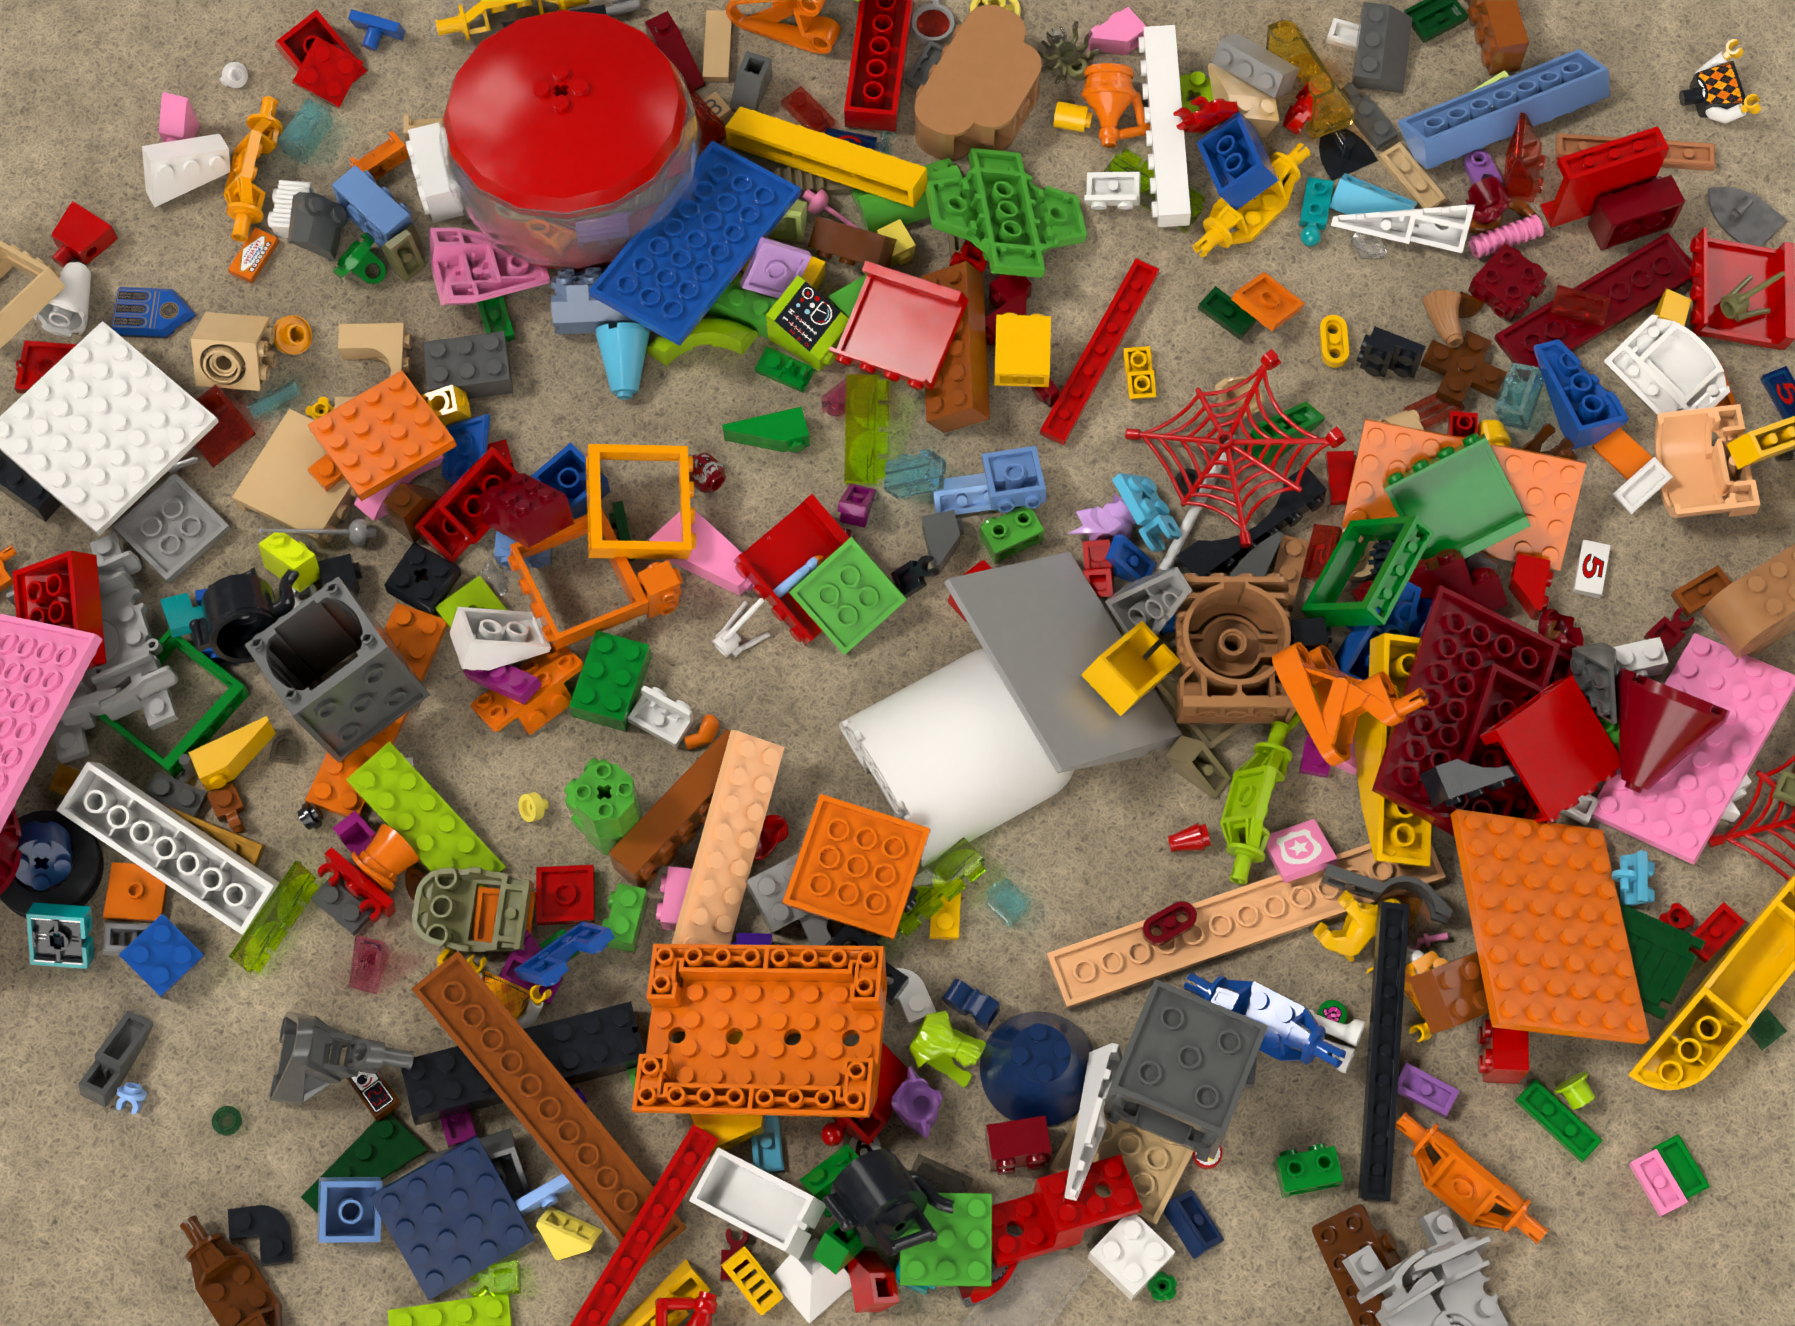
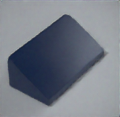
M1192 1189L1167 1203L1163 1213L1193 1259L1198 1258L1224 1241L1221 1233Z

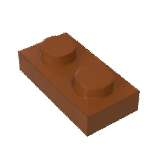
M1719 565L1673 591L1671 597L1679 608L1682 607L1684 609L1683 613L1685 616L1689 617L1703 609L1715 595L1730 585L1731 581Z

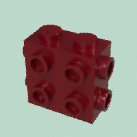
M1504 243L1472 278L1468 291L1473 297L1491 307L1497 316L1506 318L1511 322L1516 315L1521 317L1530 306L1528 302L1533 297L1537 299L1546 288L1544 282L1548 274L1544 272L1540 265L1532 263L1525 258L1518 249Z

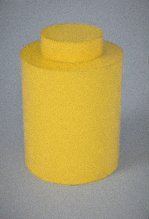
M1058 101L1053 127L1084 133L1085 128L1091 127L1093 113L1088 112L1089 106Z

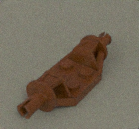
M197 1216L188 1218L193 1230L186 1221H183L180 1224V1228L193 1245L185 1257L188 1262H191L196 1290L219 1326H268L265 1321L267 1317L271 1326H282V1305L250 1255L225 1241L222 1233L208 1236ZM219 1247L227 1256H224L217 1248Z

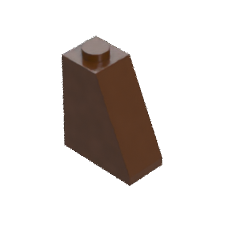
M402 482L383 503L393 528L410 542L415 543L420 536L414 525L441 496L430 487Z

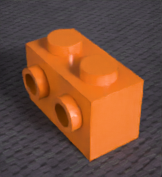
M669 560L662 563H652L645 570L638 572L637 579L649 601L647 618L650 619L660 614L668 615L679 606V596L682 594L680 584L683 581L677 568L673 569Z

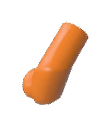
M705 715L701 720L702 724L698 733L684 737L687 750L705 746L714 741L719 730V721L714 715Z

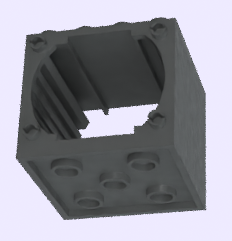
M339 576L326 583L322 589L311 597L304 599L297 607L278 618L274 624L263 632L256 634L252 640L245 644L292 717L338 763L430 696L381 624ZM358 650L356 652L357 658L321 683L320 677ZM315 680L321 683L312 691L309 687L306 688Z
M1155 979L1109 1088L1103 1111L1105 1114H1108L1106 1120L1113 1124H1118V1121L1122 1120L1197 1152L1195 1158L1203 1162H1207L1208 1157L1214 1159L1225 1136L1268 1025Z

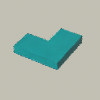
M188 593L160 599L172 638L192 633L189 628L190 621L204 617L202 606L193 607Z

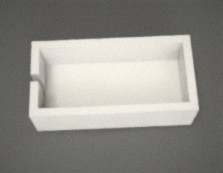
M717 1147L689 1200L700 1208L797 1259L800 1258L811 1237V1234L807 1232L809 1227L816 1228L826 1208L825 1204L816 1197Z

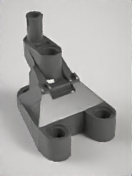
M287 1012L283 1018L279 1042L282 1043L278 1070L274 1074L271 1085L270 1101L301 1105L330 1084L340 1083L341 1079L356 1077L358 1072L375 1074L382 1065L410 1070L413 1064L414 1051L385 1047V1042L343 1033L327 1025L317 1016ZM331 1045H332L331 1055H330V1061H329V1064H328L329 1054H330V1048H331ZM347 1047L344 1066H340L342 1048Z

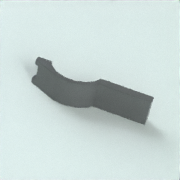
M1327 864L1321 883L1347 890L1350 893L1374 901H1378L1384 894L1393 890H1407L1416 893L1425 901L1429 908L1431 920L1445 925L1453 911L1429 884L1416 877L1398 876L1390 878L1386 882H1381Z

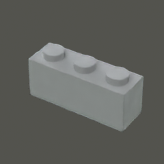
M1238 33L1220 39L1212 61L1215 65L1273 98L1291 92L1299 68Z

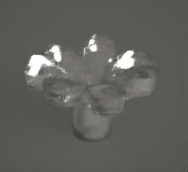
M493 562L485 563V568L482 569L483 577L487 578L485 583L489 588H492L493 593L497 597L500 595L504 596L509 591L506 584L509 583L508 579L513 576L512 571L509 568L504 569L501 564L495 566Z

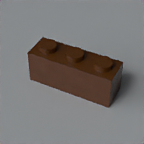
M816 216L808 247L817 249L816 255L832 259V255L840 256L839 262L854 266L855 261L863 263V268L865 261L889 268L897 239Z

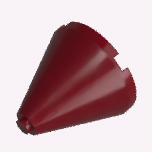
M1620 667L1616 676L1621 779L1626 781L1624 787L1641 793L1643 788L1649 790L1721 727L1727 721L1730 711L1642 675H1638L1636 681H1634L1637 673Z

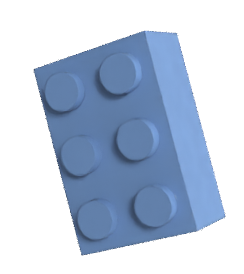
M355 165L332 184L337 202L344 207L348 218L364 233L368 232L375 238L374 242L381 249L386 242L413 223L410 218L412 215L410 210L403 203L398 204L395 202L391 192L384 186L380 188L376 184L374 177L367 170L363 172Z

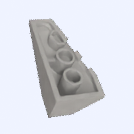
M1174 567L1142 577L1125 585L1107 599L1105 603L1125 633L1143 621L1157 636L1193 590L1178 567Z

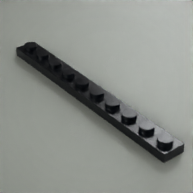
M1384 901L1378 902L1358 1189V1198L1378 1201H1390L1410 908L1408 904Z

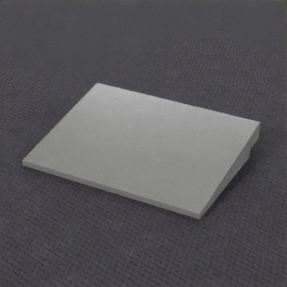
M1070 552L948 578L944 582L1057 773L1144 757L1151 750L1169 747L1182 735L1154 688L1120 716L1081 676L1098 656L1118 641L1122 635Z

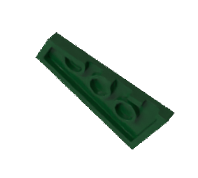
M388 1114L379 1122L375 1120L320 1177H380L382 1180L393 1172H397L407 1166V1163L418 1156L421 1157L427 1153L428 1149L391 1114ZM319 1178L301 1196L317 1214Z

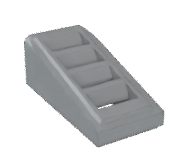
M105 923L102 955L119 956L127 947L124 946L125 933H131V943L137 938V933H142L149 925ZM113 933H119L118 946L112 945Z

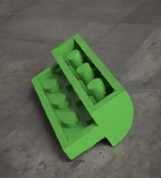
M950 158L923 166L927 168L928 181L951 177L963 179L958 166L953 165ZM856 188L851 189L852 198L860 211L862 222L867 231L877 233L878 229L901 219L904 225L930 217L926 191L913 208Z

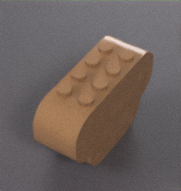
M983 5L971 11L962 25H957L953 33L952 42L950 45L946 44L940 56L941 60L938 64H934L931 67L928 81L925 85L921 84L916 93L915 140L920 149L925 153L940 160L950 158L951 161H956L966 157L971 148L1004 151L1014 141L1038 101L1040 94L1038 78L1042 67L1038 52L1032 46L1024 43L1026 37L1025 24L1016 13L998 5Z
M1795 544L1728 585L1715 595L1701 611V615L1736 659L1747 654L1750 657L1755 656L1795 631Z

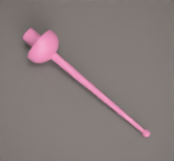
M809 189L806 190L802 198L810 203L807 209L808 212L819 214L825 210L843 223L859 228L828 206L829 196L825 190L821 189L817 194Z

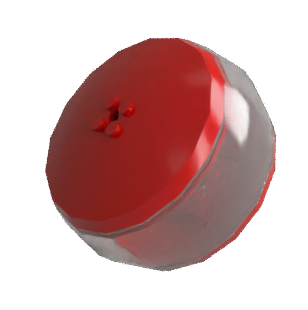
M560 10L519 19L483 40L452 81L439 133V147L449 190L455 202L494 246L535 267L553 269L572 268L574 271H582L590 267L611 264L633 236L645 229H651L669 216L693 184L702 133L686 80L650 37L644 32L606 14Z

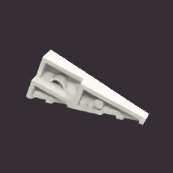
M1475 205L1333 216L1331 226L1407 244L1412 241L1462 253Z
M1110 1043L1089 1052L1065 1190V1198L1077 1201L1107 1124L1103 1108L1107 1100L1109 1088L1122 1059L1119 1044Z

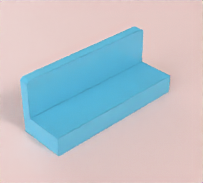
M1344 173L1339 180L1330 203V208L1350 215L1416 209L1418 202Z

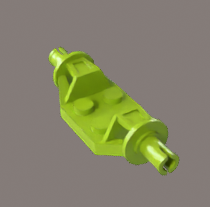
M1272 722L1268 741L1256 743L1253 750L1255 754L1233 774L1220 826L1227 842L1226 852L1235 857L1229 880L1236 884L1246 885L1252 862L1261 863L1265 860L1264 850L1270 832L1263 826V821L1268 812V803L1271 792L1275 787V782L1285 780L1287 765L1293 756L1290 750L1283 747L1287 732L1289 731V725L1284 722ZM1239 834L1246 836V844L1240 843Z

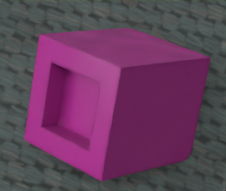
M353 811L332 828L351 853L356 851L357 855L366 850L376 835L356 811Z

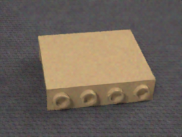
M289 408L232 498L239 509L245 512L251 509L290 529H336L335 527L339 521L347 517L350 504L354 497L357 498V495L345 478L326 492L309 474L307 469L326 455V452L307 425L314 420ZM302 534L316 541L321 549L326 542L329 543L334 535Z

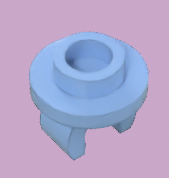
M133 1082L125 1083L124 1086L117 1088L116 1094L120 1098L116 1103L117 1110H122L126 1105V1101H129L133 1106L131 1114L135 1115L141 1110L142 1100L146 1099L147 1092L142 1089L140 1084Z

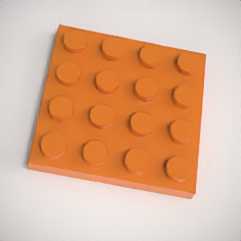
M402 370L307 424L313 436L361 502L457 446L454 438Z
M819 794L782 904L894 940L931 829Z

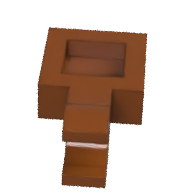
M232 782L208 793L207 797L219 822L227 819L233 832L238 834L245 831L238 813L246 809L234 783Z

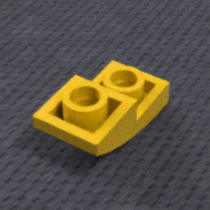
M1150 346L1123 348L1129 400L1156 398Z

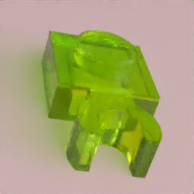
M517 1260L490 1265L488 1267V1274L478 1272L469 1277L471 1282L479 1281L478 1286L468 1288V1293L472 1297H480L487 1291L491 1297L521 1293V1265Z

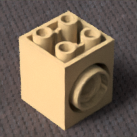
M205 312L191 337L196 386L260 391L264 382L269 380L270 370L272 367H275L277 360L276 352L272 351L275 333L274 328L270 327V318Z

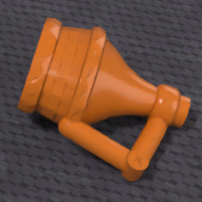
M1099 63L1087 66L1084 70L1086 81L1081 96L1099 119L1101 126L1099 140L1101 141V146L1112 148L1117 146L1119 139L1146 136V130H1150V125L1144 122V105L1140 92L1134 89L1132 79L1135 73L1132 67L1115 63ZM1132 103L1138 126L1119 130L1117 128L1118 121L1122 113Z

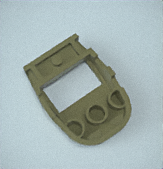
M479 867L434 870L427 874L417 887L412 912L413 927L419 937L428 943L452 948L457 951L476 953L525 950L524 938L531 892L535 884L528 879L522 881L512 878L508 874L483 870ZM479 884L501 886L492 943L470 941Z

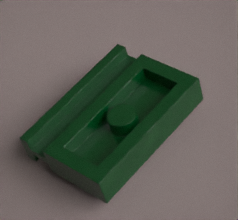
M1423 0L1404 11L1405 14L1412 17L1411 27L1423 43L1453 29L1468 19V14L1457 0Z

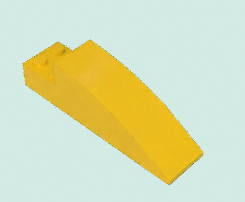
M1384 633L1370 639L1369 677L1381 671L1385 672L1393 683L1399 699L1402 697L1420 638ZM1366 712L1358 718L1354 742L1361 808L1374 861L1430 867L1431 823L1372 791L1392 727L1385 725L1372 714Z

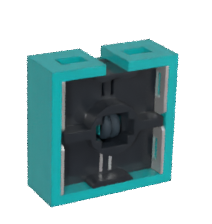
M33 903L26 913L30 965L88 969L94 959L93 937L88 936L93 928L91 907Z

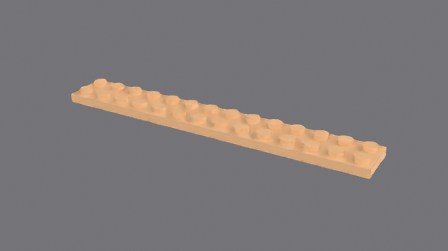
M1370 843L1336 855L1338 862L1336 867L1381 882H1386L1388 879L1398 876H1410L1431 885L1443 881L1446 877L1432 844L1430 867L1374 861ZM1325 869L1284 883L1278 874L1193 903L1192 905L1197 912L1194 927L1164 945L1153 946L1145 941L1142 935V928L1145 922L1143 920L1049 952L1046 957L1067 1010L1347 914L1337 901L1345 890L1321 883ZM1393 890L1384 894L1378 901L1351 894L1358 902L1376 904L1410 891ZM1179 914L1176 916L1179 922H1185L1187 920L1186 916L1183 914ZM1153 928L1151 930L1152 934L1155 936H1160L1162 934V931L1159 928Z

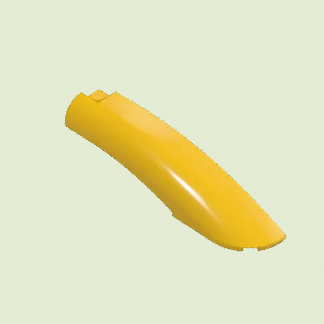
M1795 873L1780 887L1691 993L1628 1073L1629 1077L1642 1085L1659 1090H1678L1692 1086L1707 1077L1751 1027V1024L1795 970Z

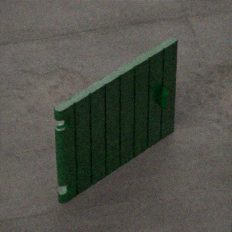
M1619 902L1643 1010L1656 1018L1664 1020L1668 1011L1659 1007L1660 1003L1663 1001L1672 1005L1698 958L1689 950L1691 947L1702 950L1706 941Z

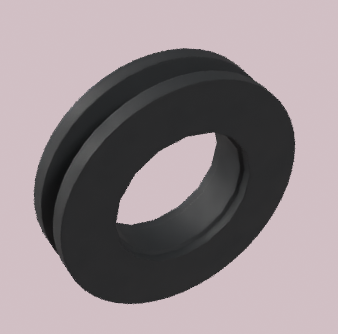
M40 810L19 817L20 828L32 821L47 824L48 821L63 826L71 836L74 864L71 874L64 883L53 890L45 892L30 891L15 876L9 887L0 895V900L14 913L26 918V913L33 903L85 906L97 891L104 869L103 853L95 836L56 810Z

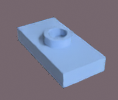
M561 1174L519 1198L515 1203L524 1217L541 1206L543 1209L554 1205L559 1201L558 1196L574 1188V1186L564 1174Z

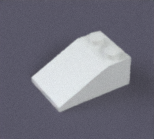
M458 607L449 633L462 669L492 670L550 652L551 649L550 644L546 642L541 630L543 626L540 618L535 619L532 612Z

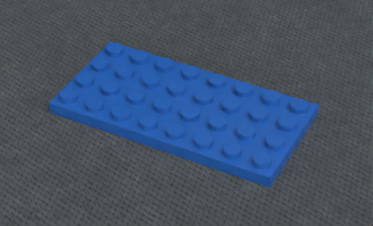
M711 141L589 289L590 296L681 346L752 257L760 238L768 237L800 197L801 188L724 146Z

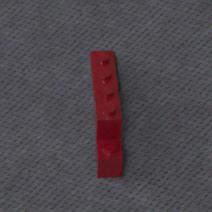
M1002 274L990 283L989 299L997 310L985 318L986 343L988 345L993 344L995 346L997 315L1015 313L1026 316V301L1031 296L1032 284L1025 276ZM1050 378L1049 387H1032L1035 397L1040 402L1044 401L1049 407L1054 405L1059 397V389Z
M1455 548L1444 549L1434 557L1427 560H1419L1409 579V582L1422 588L1420 598H1433L1436 587L1441 585L1492 611L1508 605L1499 575L1490 566L1487 568H1477L1469 575L1464 557ZM1366 581L1360 584L1358 588L1351 590L1356 602L1364 600L1373 581Z

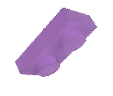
M1407 1062L1398 1077L1397 1093L1444 1119L1447 1117L1459 1090Z

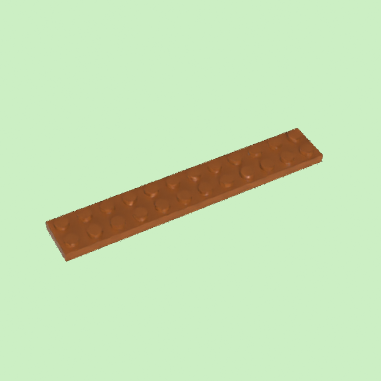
M457 951L411 990L616 1239L621 1242L654 1187L462 954ZM675 1213L644 1264L687 1228Z

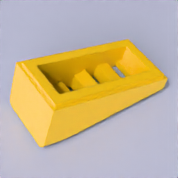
M745 1246L721 1264L722 1268L760 1316L784 1298L783 1294ZM747 1259L749 1263L735 1274L733 1269ZM752 1270L756 1271V1273L753 1276H751L747 1281L742 1283L741 1279H743ZM762 1279L764 1283L750 1293L749 1289ZM770 1290V1292L767 1295H765L762 1299H760L758 1302L756 1301L765 1292Z

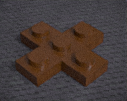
M1468 330L1458 350L1432 340L1420 365L1444 376L1435 397L1457 407H1461L1470 387L1495 398L1507 374L1506 371L1483 362L1492 341Z

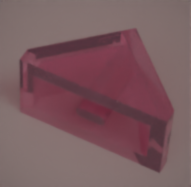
M360 935L355 937L349 987L373 994L378 993L391 955V951L385 942Z

